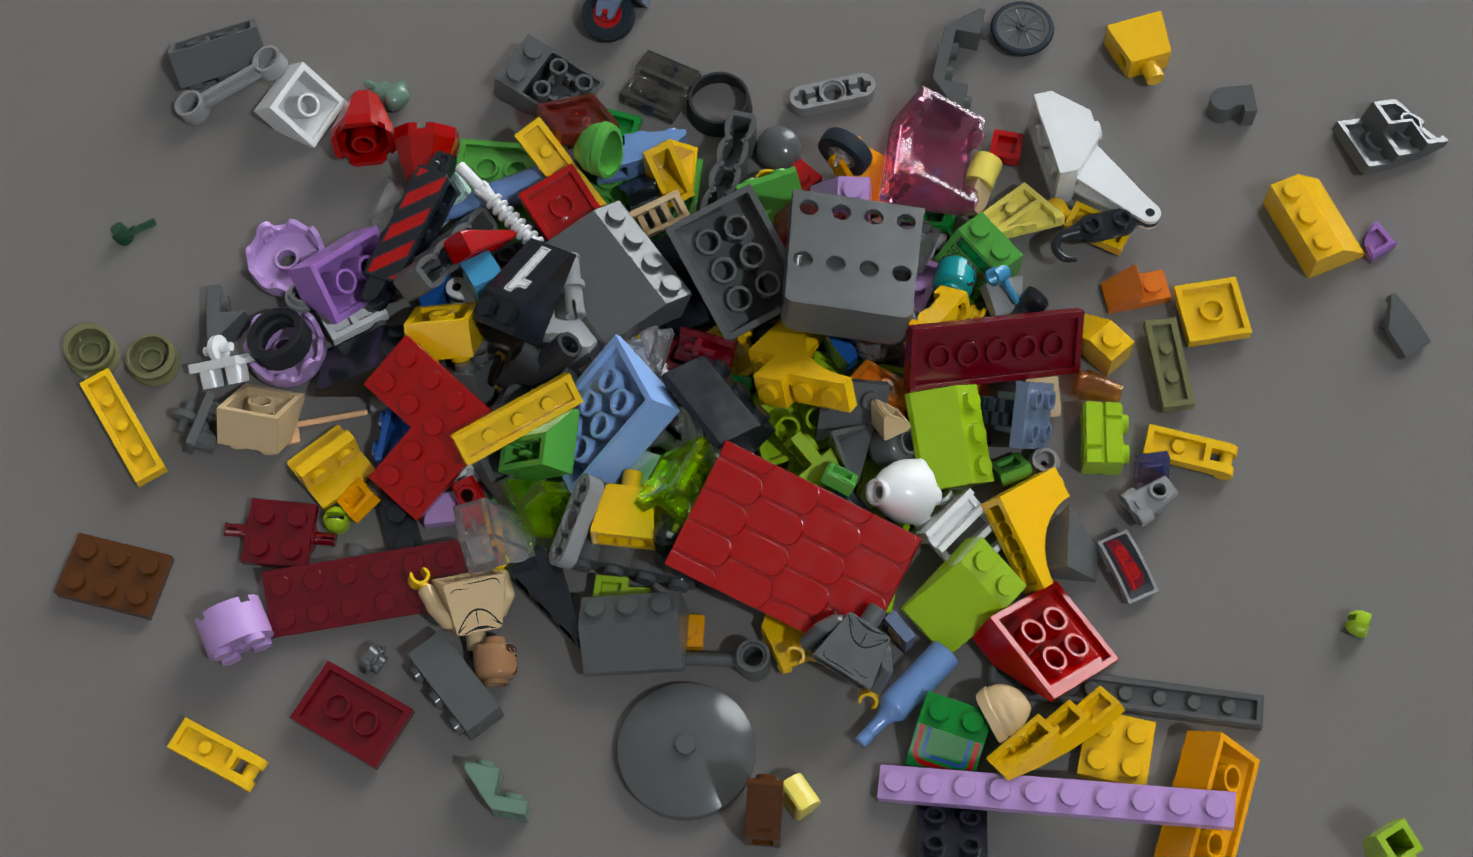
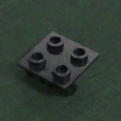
M917 805V846L915 857H988L987 811Z

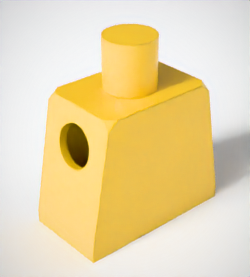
M1157 11L1107 25L1103 43L1123 74L1128 78L1144 75L1148 85H1156L1163 81L1165 76L1162 69L1168 65L1171 47L1162 12Z
M634 469L624 470L622 484L608 483L605 485L590 528L593 544L656 550L654 538V492L650 487H642L643 473Z

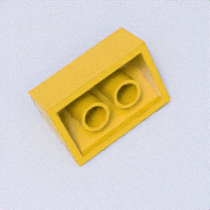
M1296 174L1270 185L1263 205L1308 279L1364 257L1365 253L1318 178Z

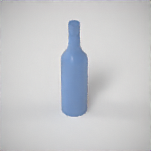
M537 166L490 182L489 186L495 194L499 193L502 195L501 200L508 201L507 207H516L521 205L517 198L518 194L542 181L545 177ZM471 190L464 201L452 206L445 222L468 215L477 208H486L487 203L476 196L474 191ZM487 209V211L490 213V215H493V214H492V210H493V209Z
M933 641L882 694L876 716L858 734L855 741L865 748L887 725L906 720L925 700L927 692H933L958 665V660L954 654L940 642Z

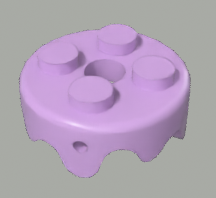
M288 219L282 225L263 222L257 227L253 242L246 248L248 270L255 283L263 291L274 296L285 297L286 291L294 284L287 270L321 251L325 246L314 226L308 227L295 219ZM284 257H296V260L292 265H280V262Z
M297 312L312 331L313 341L304 359L292 368L274 371L262 366L255 358V362L253 361L248 364L258 379L274 387L289 388L309 381L318 373L326 357L327 345L317 320L310 312ZM262 314L256 315V316L252 319L251 325H252V324L255 322V320H256L259 316H261ZM287 327L273 334L266 345L265 351H273L285 345L292 337L294 327ZM246 339L243 344L244 352L250 353L251 351L247 347Z

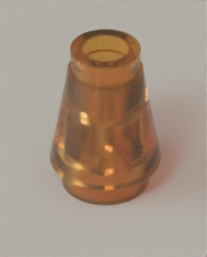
M1090 369L1086 371L1079 370L1073 383L1072 394L1079 396V400L1119 402L1123 385Z

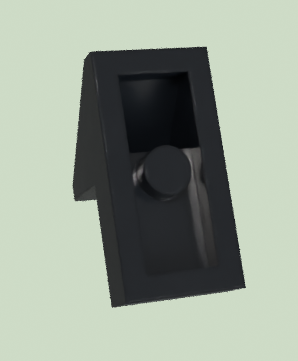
M642 175L617 186L629 212L659 198L656 182L647 175ZM660 207L655 209L661 223H666L667 221ZM649 214L643 215L650 230L655 228Z

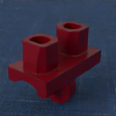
M684 326L680 329V339L674 359L690 362L704 355L715 360L720 358L732 368L737 341Z

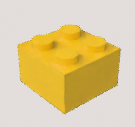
M478 302L416 306L403 325L404 333L411 336L438 362L443 359H451L454 363L466 362L471 357H474L484 339L482 323L472 319Z

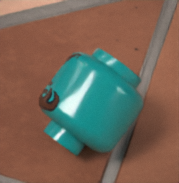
M954 255L945 257L937 265L932 280V288L935 291L940 285L967 291L969 298L977 278L976 268L972 262L964 257Z

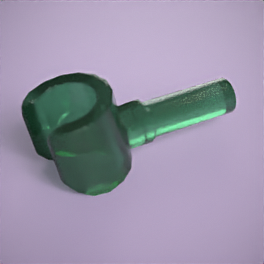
M153 218L128 228L122 222H118L111 227L110 231L114 234L112 238L118 244L127 246L133 241L135 235L156 226L157 223Z

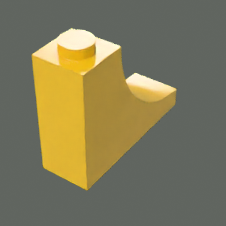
M1056 467L1039 472L980 504L1012 570L1027 585L1023 590L1024 594L1044 589L1054 583L1046 561V531L1050 518L1056 508L1065 499L1070 497Z

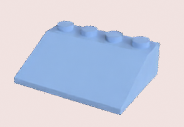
M616 334L575 384L583 403L572 408L580 410L573 472L571 475L562 476L570 493H572L577 479L584 473L601 478L604 482V488L608 483L617 484L623 477L624 470L632 467L680 411L669 389L621 336Z

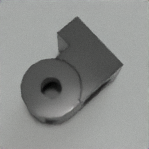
M1253 85L1221 87L1214 90L1206 108L1208 118L1215 123H1225L1230 119H1239L1240 126L1252 125L1258 111Z

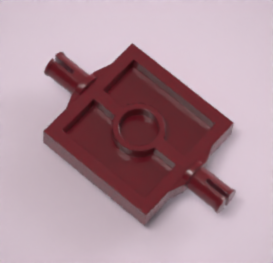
M252 498L249 517L245 525L226 522L224 526L226 528L224 529V536L243 538L244 545L241 562L244 565L273 568L310 564L311 555L316 545L336 547L337 544L335 542L337 541V533L318 532L317 519L319 507L317 504Z

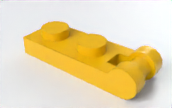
M1149 424L1142 455L1166 451L1165 464L1210 474L1220 480H1231L1234 473L1232 461L1237 458L1238 447L1232 443ZM1211 453L1220 457L1219 462L1210 460Z
M186 717L167 745L170 751L248 793H251L256 785L253 781L259 771L264 772L268 765V762L262 757ZM240 760L248 764L242 774L234 771Z

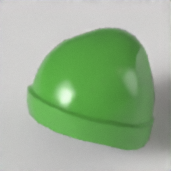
M603 121L591 124L581 132L574 146L573 156L583 170L604 179L611 178L617 173L623 162L624 151L622 134L616 125Z

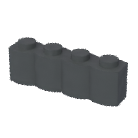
M733 110L728 115L724 128L725 137L718 145L717 163L710 171L709 189L702 198L701 209L736 191L735 185L741 184L746 179L749 172V158L754 153L757 144L755 114Z
M485 207L475 209L453 223L445 234L432 242L430 248L417 255L411 265L396 275L393 284L408 302L420 298L441 285L448 274L460 267V264L452 263L443 244L445 240L456 232L463 230H497V222Z
M590 529L578 560L572 568L580 572H590V569L601 570L604 575L631 576L636 578V582L646 586L664 583L668 585L670 590L680 591L681 593H686L687 590H696L698 580L664 564L665 562H662L657 557L656 550L593 544Z

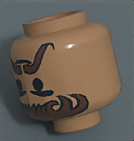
M503 636L484 638L485 643L476 646L473 650L474 674L482 681L485 687L510 685V680L514 679L518 674L517 648L511 643H505V637Z

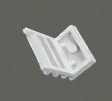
M971 488L948 489L943 492L941 502L934 508L929 518L920 524H913L915 527L910 531L923 538L921 544L929 543L944 562L950 556L946 549L979 516L986 523L971 538H985L993 531L980 505L982 503L975 498ZM998 539L990 545L997 553L1002 549Z

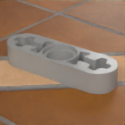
M858 73L801 85L794 88L790 93V109L795 115L806 117L867 104L875 96L876 83L869 74ZM862 85L866 92H861L857 86ZM847 87H848V93H850V96H846V88H847ZM828 90H837L841 96L836 100H829L824 94ZM815 94H819V102H817ZM799 98H804L805 101H808V104L802 105Z
M584 473L577 479L550 548L549 562L551 565L570 570L576 564L604 491V482L601 478Z

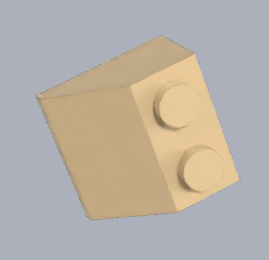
M245 383L216 408L217 443L230 445L233 449L260 451L264 455L279 454L292 441L305 400V394Z

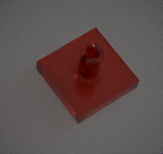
M594 93L537 104V116L542 119L561 145L568 144L567 150L574 148L581 132L591 124L608 121L619 128V122Z

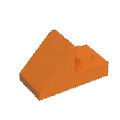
M1132 265L1100 285L1108 314L1165 304L1171 300L1163 269L1139 274L1137 265Z

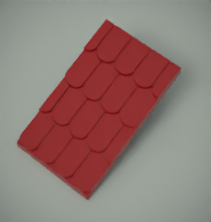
M726 440L664 564L806 633L816 622L833 614L844 615L847 612H851L861 617L869 603L877 605L886 612L923 538Z

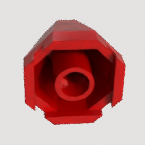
M368 89L354 91L347 98L331 129V142L335 156L342 160L343 156L349 158L350 164L356 167L381 165L387 160V155L390 152L393 154L397 150L394 142L392 122L377 94Z
M407 122L394 127V142L406 182L414 174L419 164L423 166L428 165L437 150L452 154L454 157L456 156L460 138L456 127L437 122H425V128H417V122Z

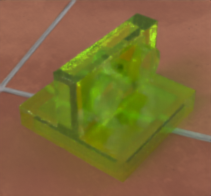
M700 436L661 455L634 504L642 512L660 505L683 526L712 470L702 460L710 444Z

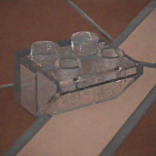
M487 498L453 506L459 543L470 575L488 572L496 567L510 563H519L535 556L528 523L524 514Z

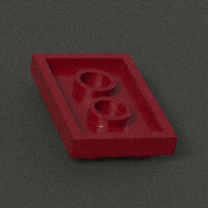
M328 660L291 714L290 719L371 768L378 770L415 712L402 702Z

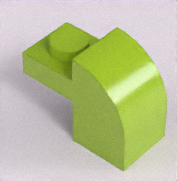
M801 431L791 435L783 442L784 446L804 468L797 476L831 492L833 488L821 483L820 479L829 461L839 465L833 449L829 448L819 454L817 451L818 445L815 440L806 433L803 435Z
M1394 818L1363 839L1366 857H1417L1416 854L1424 850L1405 818Z

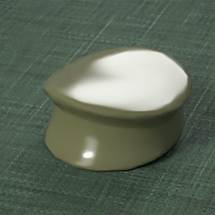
M93 322L80 323L73 326L63 339L64 355L72 371L79 377L88 379L106 368H109L113 374L117 369L121 358L120 349L115 339L103 326Z
M155 333L142 335L133 341L127 349L125 364L128 371L136 381L144 385L153 387L165 385L174 380L180 369L181 357L177 348L168 338Z

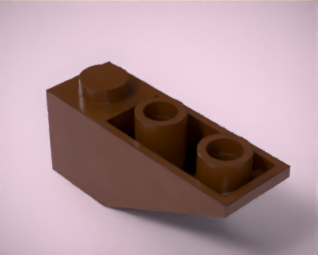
M757 774L756 778L747 779L745 845L780 848L784 808V781L777 780V777L774 775Z

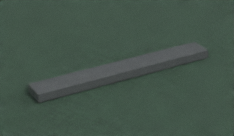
M989 662L987 687L994 684L1010 685L1021 691L1028 701L1063 705L1070 699L1077 705L1101 685L1122 704L1125 709L1123 714L1252 731H1261L1263 728L1264 695L1097 674L1053 702H1050Z

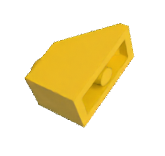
M1084 313L1081 354L1107 378L1129 359L1135 341L1112 320Z

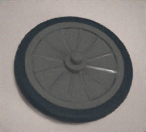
M1016 1L1004 5L995 13L991 21V34L996 44L1004 51L1013 55L1029 56L1039 53L1049 45L1054 35V24L1047 11L1039 5L1026 1Z

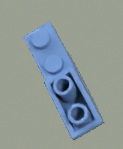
M669 128L664 131H636L632 134H624V156L619 170L608 179L596 176L598 185L615 183L644 175L642 152L668 139L687 144L686 129ZM574 148L566 150V152L569 154V156L576 163V165L579 167V169L582 171L584 175H592L589 172L583 170L580 164L574 159Z

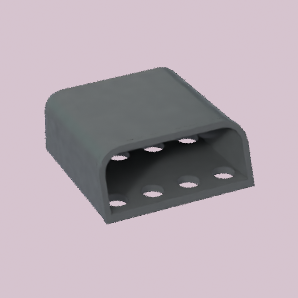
M793 189L787 221V244L781 305V322L783 325L794 331L890 345L901 342L906 336L913 312L925 208ZM812 204L817 208L818 212L813 215H807L801 212L800 206ZM839 208L845 209L850 214V217L840 220L833 216L832 211ZM874 213L882 218V222L873 225L868 223L864 216ZM907 218L913 221L915 226L912 229H903L898 226L897 220Z

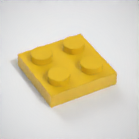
M1236 276L1174 286L1172 294L1187 347L1250 338L1252 329Z
M1119 715L1098 733L1081 743L1075 777L1091 781L1147 785L1156 722Z

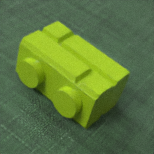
M1086 401L1082 404L1080 411L1082 474L1098 475L1102 473V475H1119L1124 464H1129L1130 447L1129 444L1123 443V434H1128L1129 416L1128 414H1123L1120 402L1101 403Z

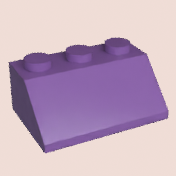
M378 226L354 230L287 270L301 299L332 324L340 323L370 304L362 297L363 289H365L364 286L368 280L364 271L368 258L373 255L379 243L381 232Z

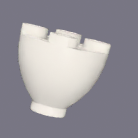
M902 459L895 461L882 469L875 479L869 481L866 487L868 502L876 506L884 516L901 524H920L927 520L935 506L939 505L942 499L941 489L937 486L934 474L924 459Z

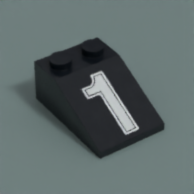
M530 238L484 288L472 319L540 346L576 254Z

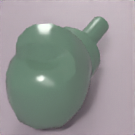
M369 79L364 81V85L372 89L373 93L379 96L384 108L388 111L397 112L401 110L411 99L407 90L409 85L403 79L395 84L383 81L379 85Z

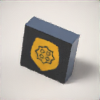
M892 611L884 618L883 629L903 653H906L914 646L915 633L897 612Z

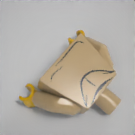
M504 553L499 557L500 565L495 562L494 555L491 554L485 562L486 569L434 579L433 585L428 584L430 572L425 567H422L420 570L424 578L423 581L416 580L412 572L408 576L409 586L414 590H419L418 594L426 610L440 627L456 636L465 635L468 651H473L476 646L485 643V631L502 627L503 618L507 615L515 597L510 573L505 570L510 562V558Z

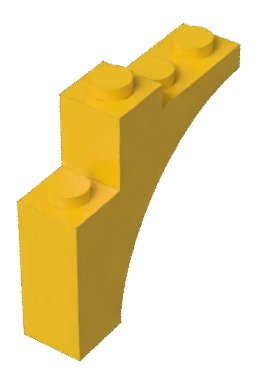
M779 320L748 350L760 404L787 409L793 402L849 413L857 406L852 377L832 372L820 366L812 359L815 351L822 343L820 334L790 330Z

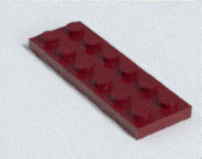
M1079 308L909 325L906 332L903 389L913 393L954 385H981L1080 373L1085 311Z
M451 540L262 572L268 619L274 632L271 638L428 613L418 594L419 590H414L409 586L408 576L412 572L416 580L423 581L424 578L420 570L422 567H425L430 572L428 584L433 585L434 579L467 573L463 540Z

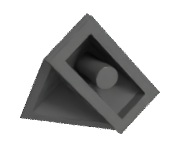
M869 423L830 431L827 449L832 448L835 452L840 466L858 475L859 478L853 490L855 494L874 426Z
M1069 504L1048 525L1046 531L1045 554L1051 578L1096 583L1098 549Z

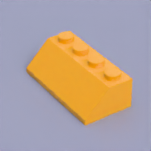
M1187 731L1172 787L1236 792L1234 831L1162 825L1158 842L1155 846L1154 857H1236L1260 759L1223 732Z

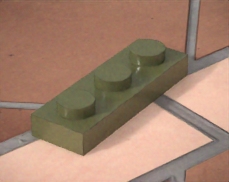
M1176 317L1144 321L1143 331L1161 412L1194 409L1196 403Z

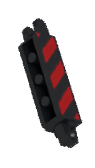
M437 150L427 166L420 164L417 166L414 174L408 179L407 188L401 200L394 207L391 220L380 234L379 243L373 255L366 262L364 274L368 280L364 286L365 289H363L362 297L366 302L370 303L369 305L376 312L386 309L395 293L402 295L393 284L396 275L411 265L417 255L430 248L458 196L457 189L451 181L457 164V160L452 154Z

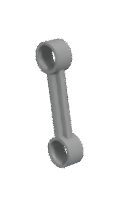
M273 45L264 46L255 53L251 65L204 92L199 93L196 90L183 92L175 101V111L187 124L198 125L209 116L211 106L263 77L267 81L281 78L288 69V61L277 47ZM276 58L271 66L264 68L270 60ZM198 102L195 109L187 113L188 109Z

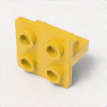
M336 425L287 461L291 471L324 510L337 502L336 499L358 477L366 481L375 470V467L361 452L354 436L348 429L344 431L339 425Z

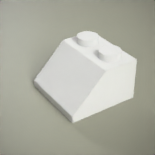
M304 62L288 65L286 73L274 82L254 112L275 131L310 148H315L342 110L346 100Z

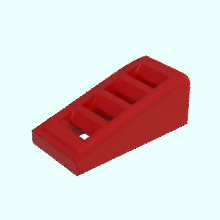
M463 230L456 232L445 240L443 244L452 263L457 265L487 250L492 252L500 249L513 240L516 234L514 230Z

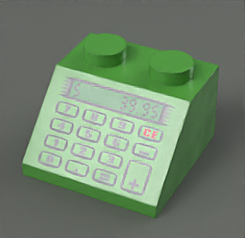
M980 212L956 230L932 261L939 263L943 258L954 255L964 257L972 262L977 271V278L969 297L970 305H976L983 300L979 287L988 283L985 278V272L992 267L1005 265L1010 268L1011 277H1014L1020 273L1023 254L983 212Z

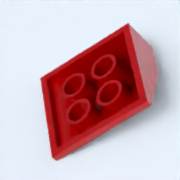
M1056 580L1048 587L1035 591L991 616L972 637L994 666L1050 702H1053L1119 660L1117 655Z

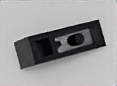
M539 543L510 568L513 581L580 649L578 620L562 568L550 564V549L547 551Z

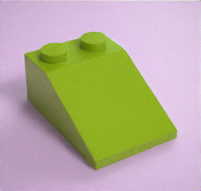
M983 537L966 538L903 605L901 610L931 643L938 641L953 653L973 637L991 616L1007 608L1027 585Z

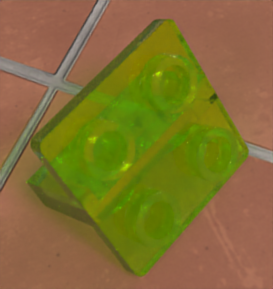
M508 479L504 486L509 494L510 502L517 508L523 520L526 531L534 538H555L571 496L565 481L549 482L545 480Z

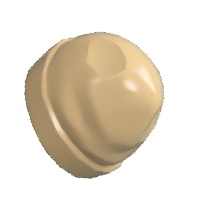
M994 684L981 688L976 694V701L1000 744H1003L1021 729L1030 715L1031 706L1028 699L1013 686Z

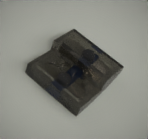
M647 50L634 66L633 77L620 91L618 102L672 125L687 103L690 89L694 82L701 77V72L651 50Z

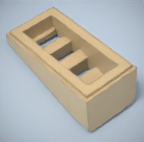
M678 189L629 212L634 220L637 219L641 229L650 240L666 232V227L690 215ZM670 201L678 214V217L674 219L666 204ZM660 207L667 221L666 223H661L655 209ZM647 213L655 226L651 230L643 216Z

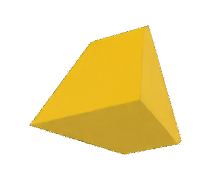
M668 139L642 152L644 173L656 182L659 198L677 189L683 201L695 195L694 182L698 147ZM671 201L666 203L668 208L673 207Z

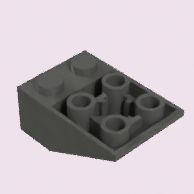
M528 34L495 77L494 95L519 111L572 128L573 118H580L605 82Z

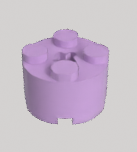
M248 595L250 601L240 602L239 597L228 599L202 612L205 618L202 621L199 618L194 620L209 660L221 661L222 666H229L239 662L242 659L240 654L253 649L254 652H261L273 645L271 637H273L274 632L258 595Z

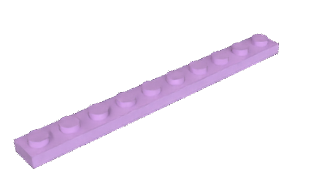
M881 764L877 799L879 802L1234 831L1236 792L1024 775L1007 781L998 773Z

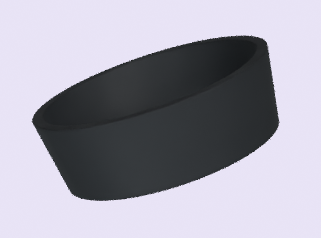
M712 72L703 75L692 85L688 96L686 112L689 122L700 133L711 137H725L724 128L726 120L713 121L701 116L692 104L693 96L707 85L725 83L737 87L745 94L746 102L741 110L742 112L752 113L753 107L747 86L740 78L727 72Z

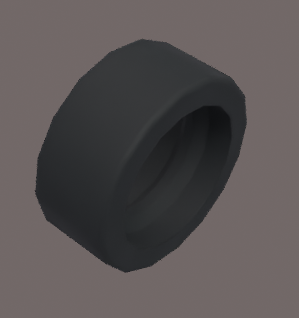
M277 307L263 313L251 325L247 335V347L262 366L274 371L292 368L302 361L309 352L313 341L312 331L307 323L296 311L285 307ZM294 327L293 335L285 345L273 351H265L266 345L273 334L281 329Z

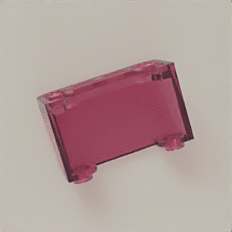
M923 85L897 114L890 126L879 196L880 201L925 208L927 212L956 216L972 213L978 204L979 197L975 187L971 185L965 187L968 155L973 149H978L984 141L985 133L983 129L985 119Z

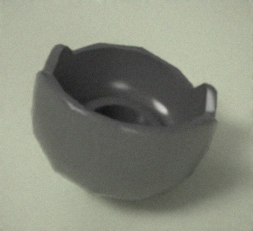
M774 126L767 128L759 136L756 144V156L766 169H787L800 159L802 145L799 137L793 130L788 127Z

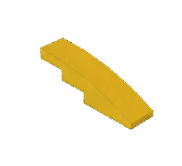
M1100 685L1077 705L1069 699L1047 719H1044L1038 713L987 756L986 759L1009 781L1035 770L1074 749L1125 712V709L1115 697Z

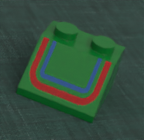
M928 691L915 728L905 766L976 772L990 728L981 709Z

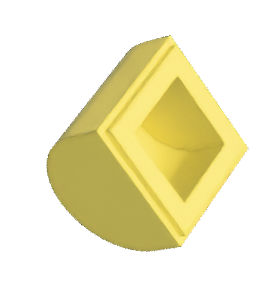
M975 152L963 182L979 178L992 193L1002 170V161L990 152Z
M797 773L784 780V804L795 820H801L821 804L820 799L802 773Z

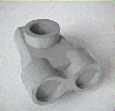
M1163 476L1137 490L1134 488L1128 489L1119 495V500L1122 506L1131 513L1135 523L1142 528L1155 520L1154 514L1161 513L1166 509L1168 503L1178 496V491L1170 480Z

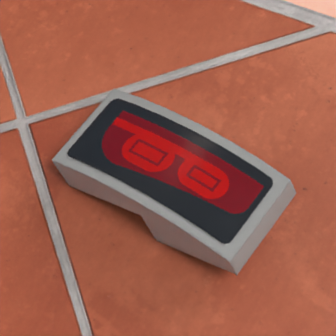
M1127 529L1096 542L1108 573L1113 574L1125 604H1131L1159 591L1138 546Z

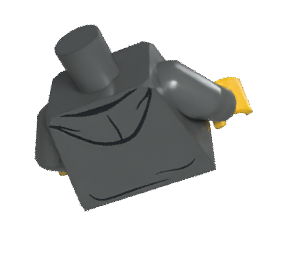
M869 603L861 617L851 612H847L844 615L833 614L816 622L800 640L793 641L788 647L786 655L791 650L800 651L802 656L796 662V664L800 665L806 659L809 651H811L809 657L860 688L858 693L859 704H861L864 697L870 696L873 698L871 709H876L879 703V694L882 693L893 674V650L888 645L890 637L878 629L887 613L877 605Z

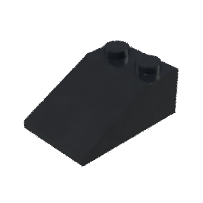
M383 326L328 349L321 365L315 390L316 397H377L364 383L405 336L404 326Z

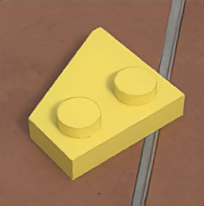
M1025 182L983 211L1008 239L1061 226L1065 223V215Z

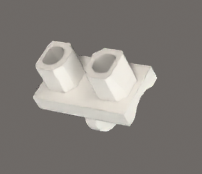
M214 335L209 338L207 347L203 348V354L209 356L211 360L188 365L189 373H199L203 390L224 386L221 368H225L228 385L250 381L247 363L255 362V357L251 352L230 356V351L234 350L233 342H228L222 335Z

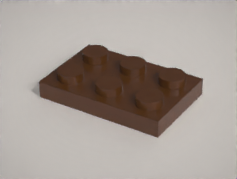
M78 533L55 594L60 598L152 620L174 563V558L168 554Z

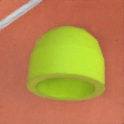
M335 506L325 511L323 524L329 533L341 535L350 528L351 519L343 508ZM331 516H344V519L330 518V517H331Z
M1363 610L1350 612L1347 615L1348 620L1344 623L1347 631L1353 636L1365 639L1373 613Z

